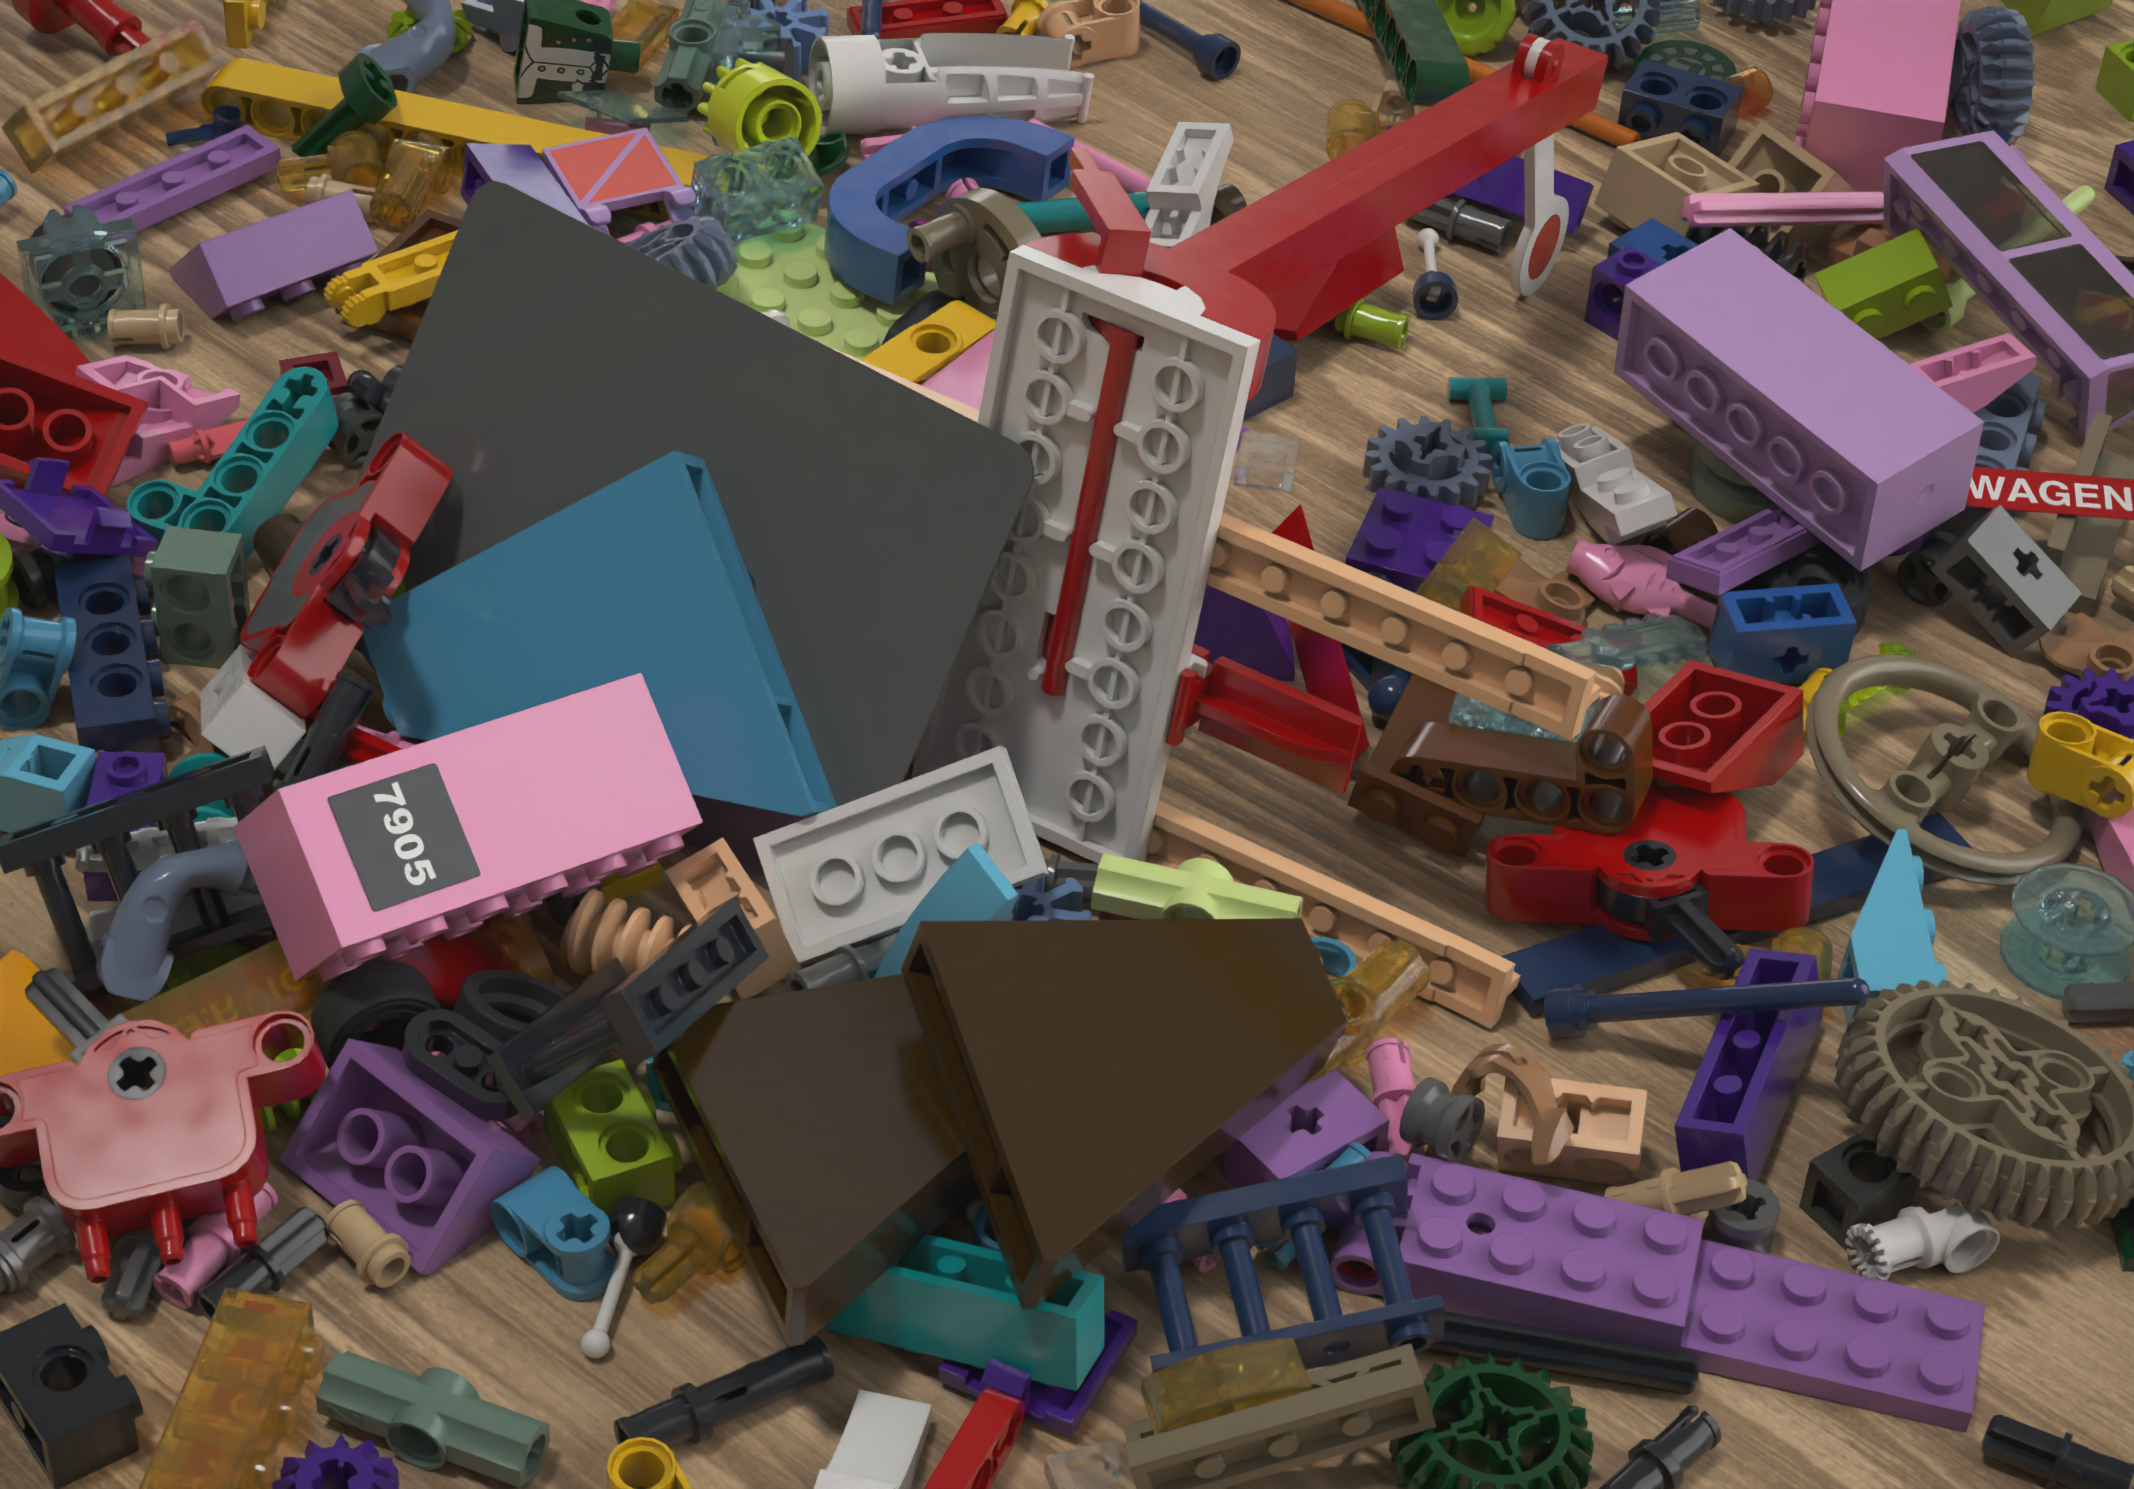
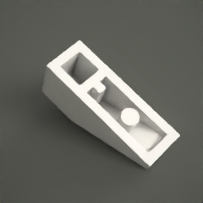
M240 644L200 692L201 735L230 757L265 745L274 770L277 768L282 773H285L304 741L302 736L306 733L305 719L295 715L250 682L252 678L247 675V671L255 656Z

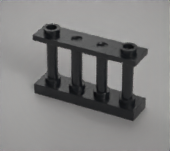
M265 745L5 834L1 837L0 865L4 874L23 868L27 877H35L70 970L62 973L89 1001L99 999L110 993L97 976V959L61 868L66 863L64 853L90 845L93 854L100 853L119 903H121L124 895L139 875L127 845L133 839L130 831L156 822L159 831L167 830L175 854L203 848L193 822L198 817L197 807L222 799L225 808H233L239 823L261 804L259 797L264 795L262 785L271 782L275 771ZM192 888L190 893L202 924L172 934L167 950L173 952L174 961L269 927L273 935L277 934L264 903L228 914L219 890Z
M734 897L711 909L629 977L617 957L606 962L487 1057L489 1064L495 1072V1079L500 1091L507 1099L512 1101L522 1120L535 1115L619 1043L625 1046L635 1065L659 1054L769 958L768 953L737 899Z

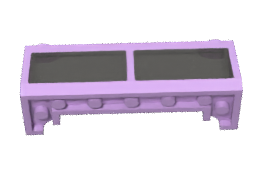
M1992 130L1904 147L1884 158V229L1893 238H1896L1919 228L1924 239L1937 250L2052 374L2051 392L2057 399L2066 395L2075 409L2076 416L2068 420L2067 426L2073 434L2084 444L2095 411L2112 416L2109 431L2133 418L2134 276L2031 170L2023 153L2014 145L2008 146Z

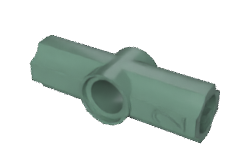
M721 0L686 1L680 19L669 28V49L654 89L655 102L661 104L667 110L668 115L687 117L688 113L692 109L697 108L702 102L705 93L702 88L703 83H713L716 79V59L725 36V23L728 22V8L730 7Z
M346 1351L344 1354L336 1352L323 1372V1379L316 1395L318 1414L386 1438L387 1444L397 1456L405 1462L425 1470L439 1469L446 1461L521 1488L524 1484L531 1485L542 1467L546 1448L550 1442V1427L548 1423L480 1399L476 1389L464 1377L449 1369L440 1367L428 1368L419 1377L350 1351Z

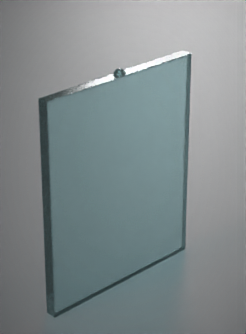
M620 90L557 92L558 98L626 124L689 121V116Z

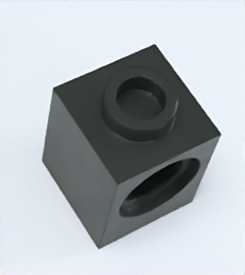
M1859 1133L1810 1160L1799 1205L1800 1209L1846 1251L1848 1248H1851L1845 1243L1846 1238L1849 1237L1846 1232L1850 1229V1226L1859 1223L1876 1226L1896 1219L1901 1209L1912 1206L1919 1180L1910 1172L1899 1173L1896 1171L1897 1162L1891 1157H1881L1876 1154L1877 1142L1865 1140Z

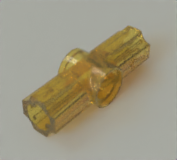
M1401 938L1393 942L1385 940L1347 976L1329 979L1337 998L1344 1004L1348 1022L1344 1034L1338 1039L1324 1068L1307 1082L1311 1083L1335 1069L1339 1070L1342 1066L1355 1065L1366 1059V1050L1372 1044L1373 1036L1429 985L1431 969L1424 963L1417 948Z

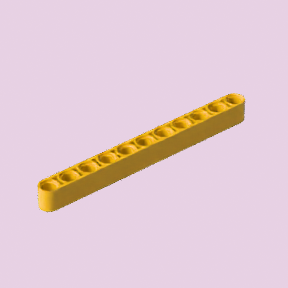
M233 58L226 62L201 93L200 103L207 117L216 124L233 129L249 125L261 135L296 142L334 108L344 96L339 78L246 58ZM394 90L397 106L376 125L368 122L364 123L336 151L463 177L466 143L531 145L543 163L546 164L542 158V149L607 136L609 134ZM658 145L685 187H691L695 192L696 204L692 205L691 209L697 212V216L714 217L715 220H719L724 232L727 231L730 235H742L752 229L773 192L772 182L764 171L747 163ZM664 200L618 210L665 221L670 220Z

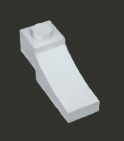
M1178 122L1146 190L1150 210L1145 218V223L1151 231L1150 243L1171 248L1210 226L1219 181L1234 142L1230 124Z
M859 1389L837 1449L826 1470L820 1468L814 1489H910L931 1425L932 1404Z

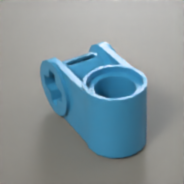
M1543 438L1540 444L1509 446L1506 441L1495 442L1491 452L1493 484L1495 490L1503 499L1514 529L1523 536L1532 539L1546 540L1560 535L1565 527L1571 475L1561 458L1560 448L1556 439Z
M8 607L5 610L0 623V725L10 730L35 728L48 717L63 674L68 671L74 655L77 634L74 618L62 616L58 621L23 616L19 608Z
M551 1165L489 1204L492 1222L506 1246L518 1257H523L554 1287L558 1294L566 1299L585 1301L595 1299L606 1292L615 1266L613 1258L605 1249L611 1237L609 1219L604 1211L597 1208L576 1188L573 1181L563 1170Z

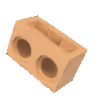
M723 837L665 870L692 924L696 923L714 907L734 897L737 899L769 955L766 961L734 988L741 1000L752 998L786 978L788 973L801 969L775 915Z
M1505 1077L1497 1132L1498 1170L1620 1186L1638 1182L1646 1124L1647 1090L1551 1078L1557 1108H1565L1574 1130L1566 1141L1561 1153L1552 1163L1535 1165L1532 1163L1531 1142L1534 1124L1530 1110L1522 1092L1510 1078Z

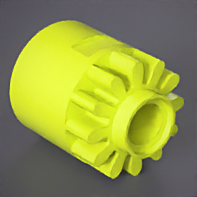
M738 58L733 70L721 65L717 67L716 72L721 79L717 85L711 82L703 83V90L711 95L709 102H703L697 106V110L708 117V121L703 125L702 129L705 133L716 139L717 145L761 170L780 172L791 169V167L803 162L815 148L822 128L821 109L814 94L800 82L762 62L752 64L743 58Z

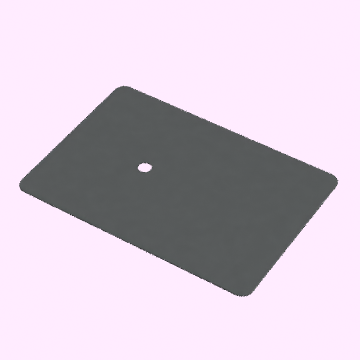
M492 181L479 187L471 197L355 486L378 449L390 436L401 430L453 470L452 478L416 542L408 549L411 555L409 566L400 585L391 597V599H394L674 450L705 459L746 569L752 573L755 579L757 598L837 806H841L903 782L1030 491L1034 479V465L1028 451L1019 443L506 183ZM361 635L354 649L363 653V635ZM692 795L703 823L681 836L682 840L702 850L723 837L749 878L770 890L753 838L801 821L807 817Z

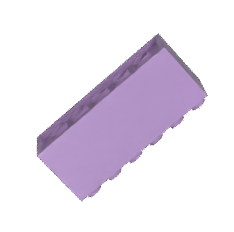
M1731 228L1625 285L1614 373L1860 572L1965 510L1984 421Z

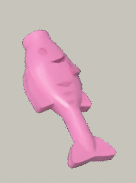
M1583 539L1578 541L1568 561L1566 572L1577 576L1591 592L1605 603L1610 604L1617 613L1628 611L1634 614H1645L1652 622L1664 626L1667 623L1669 613L1674 612L1709 628L1711 637L1717 605L1684 591L1678 582L1666 578L1668 558L1672 557V555L1652 546L1638 544L1629 546L1592 544Z

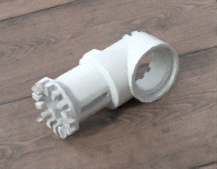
M1956 1202L1952 1204V1207H1946L1932 1214H1929L1920 1206H1910L1901 1209L1896 1219L1876 1226L1862 1223L1850 1226V1229L1846 1232L1849 1237L1846 1238L1845 1243L1851 1247L1847 1249L1848 1254H1855L1856 1259L1850 1260L1851 1267L1858 1265L1855 1270L1856 1275L1887 1282L1890 1273L1913 1265L1920 1269H1926L1943 1263L1949 1272L1961 1273L1969 1271L1987 1260L1996 1250L2000 1242V1233L1981 1209L1978 1208L1972 1213L1968 1204L1961 1202L1963 1205L1961 1207Z

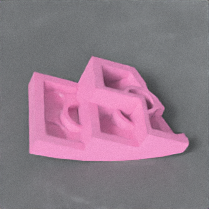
M129 355L76 366L77 376L148 402L146 413L111 487L140 476L169 461L168 442L188 438L196 429L207 430L218 427L239 408L240 394L233 389L226 388L222 392L212 394L191 387L190 375L170 369L158 368L150 362Z

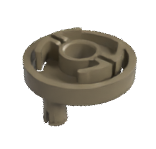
M975 188L947 200L938 208L933 220L921 226L910 228L907 232L908 248L914 258L921 263L932 261L940 291L958 298L960 301L996 321L1009 252L1030 241L1042 238L1032 221L1017 204L1002 193L988 188Z

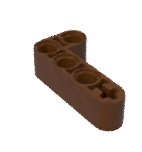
M1612 694L1603 698L1598 703L1577 742L1441 722H1425L1417 726L1392 765L1390 772L1483 815L1604 834H1618L1627 830L1633 823L1652 785V720L1644 704L1634 697L1624 694Z

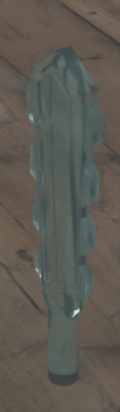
M1658 613L1645 615L1642 621L1637 618H1630L1624 620L1621 625L1614 622L1604 624L1601 630L1595 627L1586 628L1580 636L1582 640L1552 644L1546 648L1581 665L1614 666L1623 670L1631 669L1634 664L1642 667H1653L1657 662L1665 665L1679 664L1681 659L1702 662L1707 656L1710 646L1700 626L1677 615L1669 614L1662 616Z

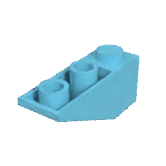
M38 734L0 740V830L11 833L86 807L96 765L95 749Z
M1907 829L1896 830L1852 931L1837 974L1838 978L1858 977L1865 980L1870 988L1868 999L1877 998L1882 989L1895 990L1899 983L1910 984L1915 987L1920 980H1924L1937 987L1942 980H1947L1944 964L1942 962H1935L1932 948L1935 940V918L1930 908L1923 907L1921 898L1924 882L1923 863L1920 856H1912ZM1866 1002L1861 1005L1843 1006L1847 1026L1851 1019H1855L1859 1009L1864 1008Z

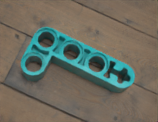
M298 367L282 374L198 491L170 481L157 479L138 485L130 493L127 499V510L130 512L132 520L158 540L155 551L159 547L167 526L242 534L245 562L254 551L253 539L259 526L267 519L279 515L334 437L339 427L338 415L327 379L323 373L315 368Z

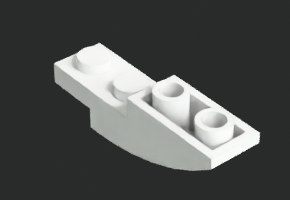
M1588 423L1568 427L1557 434L1561 458L1571 475L1569 496L1591 527L1608 544L1615 545L1667 525L1666 519L1677 516L1671 493L1636 470L1628 446L1598 426L1591 427Z

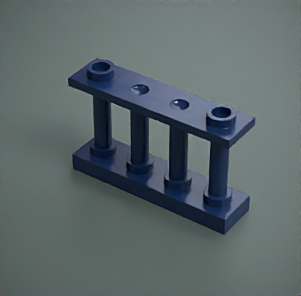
M1401 1153L1160 1204L1118 1239L1125 1273L1142 1269L1150 1272L1166 1335L1169 1353L1150 1356L1156 1402L1175 1399L1179 1402H1194L1210 1396L1216 1389L1355 1360L1410 1343L1412 1344L1414 1354L1429 1348L1432 1343L1444 1340L1445 1305L1442 1295L1414 1299L1392 1221L1396 1215L1407 1213L1408 1177ZM1357 1224L1364 1227L1386 1306L1343 1315L1321 1234L1325 1230ZM1286 1239L1293 1242L1314 1321L1271 1330L1250 1249L1254 1245ZM1214 1254L1222 1257L1242 1337L1198 1346L1178 1265L1184 1260Z

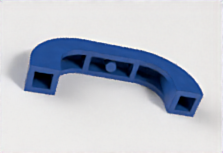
M991 116L954 117L918 126L851 167L833 183L828 198L824 242L826 260L833 271L850 286L868 296L894 306L924 285L927 263L919 262L911 254L907 244V232L910 227L898 223L900 220L939 194L947 191L957 180L961 179L963 184L968 187L965 184L966 178L974 179L979 187L1008 191L1031 201L1048 200L1069 185L1071 167L1068 163L1071 148L1074 147L1075 137L1032 122Z

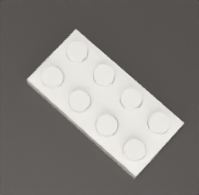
M1003 746L992 748L753 838L784 935L800 966L833 955L834 950L839 946L850 945L855 947L899 931L940 877L968 847L978 842L1013 888L1049 875L1009 754Z

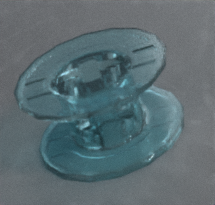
M2067 862L2040 865L2022 875L2012 891V910L2015 917L2009 920L2000 934V955L2009 972L2028 988L2048 997L2061 1000L2065 987L2070 984L2125 982L2130 974V952L2127 948L2134 945V892L2115 876L2088 865Z

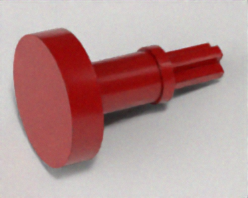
M12 0L14 10L37 31L52 34L77 23L98 42L99 47L109 56H122L152 41L141 31V20L131 11H126L114 0ZM157 45L128 60V62L146 78L150 79L154 76L158 80L165 74L164 68L171 63L172 59Z

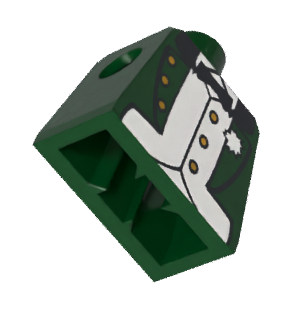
M524 0L513 72L517 104L598 101L604 96L608 71L637 73L640 61L639 41L613 39L610 12L606 8L577 0Z

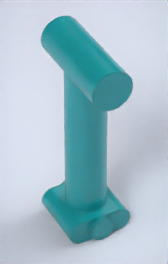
M1449 377L1447 383L1448 400H1468L1473 424L1471 441L1484 440L1487 443L1485 454L1491 455L1495 442L1506 441L1510 446L1508 428H1497L1492 401H1506L1507 379Z

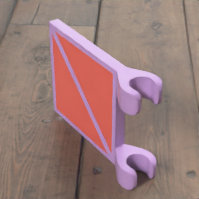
M647 128L542 149V158L559 185L564 188V192L575 207H578L580 214L588 225L610 237L612 235L607 228V224L611 222L610 211L664 200L672 223L678 219L687 220L694 216L691 206L696 204L695 192L691 187H685Z

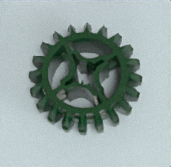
M1490 1351L1479 1365H1473L1461 1354H1459L1455 1363L1452 1364L1451 1370L1433 1363L1430 1372L1426 1374V1378L1423 1381L1436 1427L1390 1440L1389 1442L1391 1461L1395 1463L1396 1485L1409 1489H1583L1588 1486L1592 1469L1589 1463L1591 1462L1594 1450L1592 1432L1587 1430L1586 1408L1572 1406L1573 1399L1570 1386L1550 1388L1551 1381L1548 1369L1533 1375L1526 1373L1523 1370L1520 1356L1510 1366L1497 1365ZM1450 1426V1429H1449V1430H1447V1431H1442V1430H1444V1429H1446L1447 1427ZM1544 1461L1543 1463L1532 1469L1533 1463Z

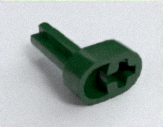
M364 53L357 54L338 72L344 98L291 146L293 153L298 155L301 163L309 169L312 166L316 168L364 123L368 122L376 125L397 106L395 91L389 76L375 60Z

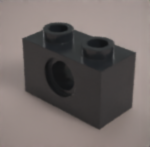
M65 1303L0 1332V1405L54 1489H60L139 1451L135 1419L143 1415L140 1398L131 1380L125 1374L115 1378L108 1368L110 1364L109 1356L96 1328L91 1324L82 1328Z

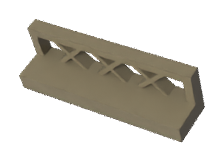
M2095 411L2073 471L2074 475L2134 479V461L2103 453L2112 416ZM2057 515L2045 554L2082 593L2068 609L2069 612L2076 614L2082 612L2091 618L2124 519Z
M1410 1343L1123 1426L1127 1443L1123 1445L1129 1470L1137 1489H1223L1436 1427L1419 1364Z

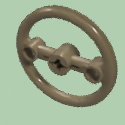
M1883 654L1870 655L1842 664L1830 672L1821 682L1819 689L1814 693L1807 709L1806 733L1811 756L1824 783L1847 813L1886 846H1890L1897 829H1907L1912 856H1920L1923 867L1947 877L1975 884L1995 886L2025 884L2044 878L2058 869L2079 842L2084 827L2083 807L2059 796L2049 794L2052 808V826L2049 835L2037 846L2021 852L1995 853L1979 851L1936 837L1920 827L1921 822L1930 810L1936 812L1955 810L1984 767L1996 764L2009 746L2019 749L2030 762L2038 722L2015 702L1988 684L1942 663L1914 656ZM1874 686L1913 688L1935 694L1968 709L1970 713L1961 726L1953 723L1936 725L1906 770L1892 772L1880 790L1869 787L1859 776L1846 755L1837 726L1838 711L1842 702L1858 690Z

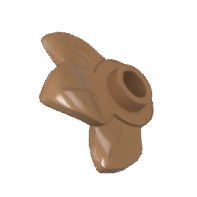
M1512 554L1507 560L1502 573L1486 572L1485 580L1494 593L1579 625H1583L1586 618L1585 610L1591 607L1595 601V594L1577 576L1564 570L1554 575L1552 579H1549L1534 570L1516 554Z
M2081 612L2071 620L2064 636L2045 634L2039 638V646L2045 658L2055 666L2079 675L2080 679L2083 670L2088 668L2098 677L2106 676L2109 668L2117 671L2120 680L2128 681L2130 677L2134 676V628L2126 630L2115 637L2089 616Z

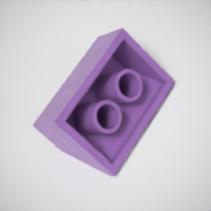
M350 189L199 243L169 269V272L179 287L211 320L230 313L235 322L265 309L263 301L281 294L284 303L306 296L316 290L313 282L329 276L331 278H335L337 275L342 276L344 272L361 267V263L366 262L379 251L353 191Z
M348 1038L278 1160L335 1206L350 1199L358 1200L366 1208V1212L388 1234H399L408 1243V1254L411 1257L410 1266L421 1275H431L495 1228L490 1216L489 1204L530 1179L541 1158L492 1120L475 1116L412 1074L404 1063L402 1051L398 1048Z

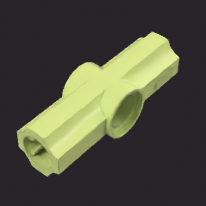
M1103 853L1098 865L1091 901V909L1140 920L1300 918L1303 905V897L1234 882L1233 877L1225 867L1210 859H1189L1180 864L1178 869L1107 853Z

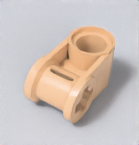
M1057 1L1046 7L1039 16L1038 30L1040 35L1044 37L1064 39L1066 34L1075 36L1070 68H1077L1085 64L1108 59L1127 58L1134 55L1139 49L1140 1ZM1063 14L1067 16L1071 23H1067V21L1063 17Z

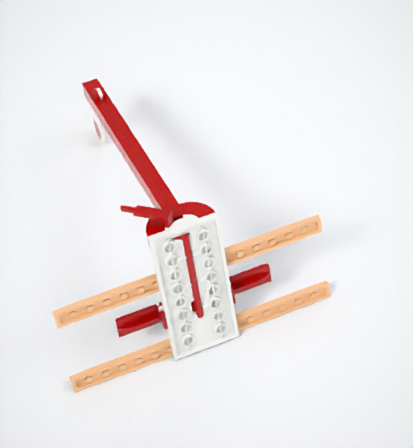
M1529 33L1520 43L1514 62L1169 249L1149 242L1151 231L1116 175L1110 171L1100 170L1087 149L1072 147L1068 163L1073 171L1070 187L1099 234L1071 233L1053 235L1030 241L1009 252L980 410L831 348L1019 443L1028 451L1034 465V479L1030 491L913 757L912 778L992 748L1003 746L1009 754L1037 836L1097 864L1100 863L1103 853L1170 868H1178L1184 861L1193 858H1206L1218 862L1229 871L1233 878L1246 885L1303 897L1300 918H1302L1310 938L1327 937L1344 943L1353 951L1357 960V968L1424 999L1433 1000L1491 1029L1501 1019L1506 997L1518 987L1521 975L1514 972L1515 963L1458 935L1160 801L1159 797L1170 747L1182 743L1185 733L1191 736L1194 724L1199 720L1198 731L1343 795L1347 789L1363 724V719L1357 714L1224 656L1219 657L1213 664L1208 663L1210 650L1194 644L1206 585L1504 713H1511L1570 741L1580 733L1586 709L1598 699L1601 686L1594 683L1596 671L1532 642L1223 513L1246 404L1259 392L1276 323V311L1270 300L1523 151L1525 225L1518 239L1511 263L1510 286L1512 291L1525 297L1531 296L1544 283L1555 264L1564 241L1569 217V206L1566 198L1554 194V133L1596 109L1609 58L1608 55L1561 38L1550 41Z

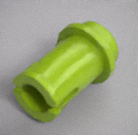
M1362 298L1336 316L1335 330L1344 333V338L1347 340L1357 336L1400 349L1406 341L1411 318L1410 314L1407 313L1402 314L1364 303V298Z

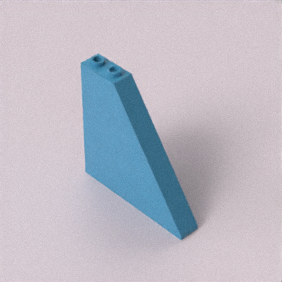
M674 450L392 599L388 608L394 617L386 627L378 621L370 629L363 627L362 651L368 664L376 671L385 697L382 702L384 713L391 725L402 736L430 741L642 673L692 795L807 818L838 807L705 459Z

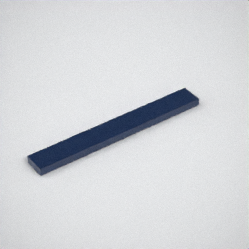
M1940 812L1926 816L1920 824L1923 830L1936 837L1973 849ZM1868 835L1811 854L1814 859L1810 917L1806 924L1863 906L1889 847L1874 836ZM1923 867V885L1947 877ZM1602 923L1501 956L1516 964L1514 972L1521 976L1518 987L1512 993L1531 1017L1544 1013L1545 994L1551 985L1580 984L1584 990L1591 989L1598 995L1697 961L1676 938L1659 941L1628 939L1608 931ZM1721 929L1738 947L1782 933L1777 931Z

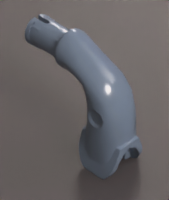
M401 0L410 7L412 15L419 22L382 45L379 43L365 46L354 57L359 53L368 55L387 73L394 90L412 93L418 83L437 71L450 58L456 39L450 0Z
M239 840L162 857L139 873L124 895L108 934L103 935L97 953V976L109 993L139 1001H149L162 989L168 979L174 959L173 952L167 950L176 913L184 897L192 888H211L231 895H236L239 890L260 895Z

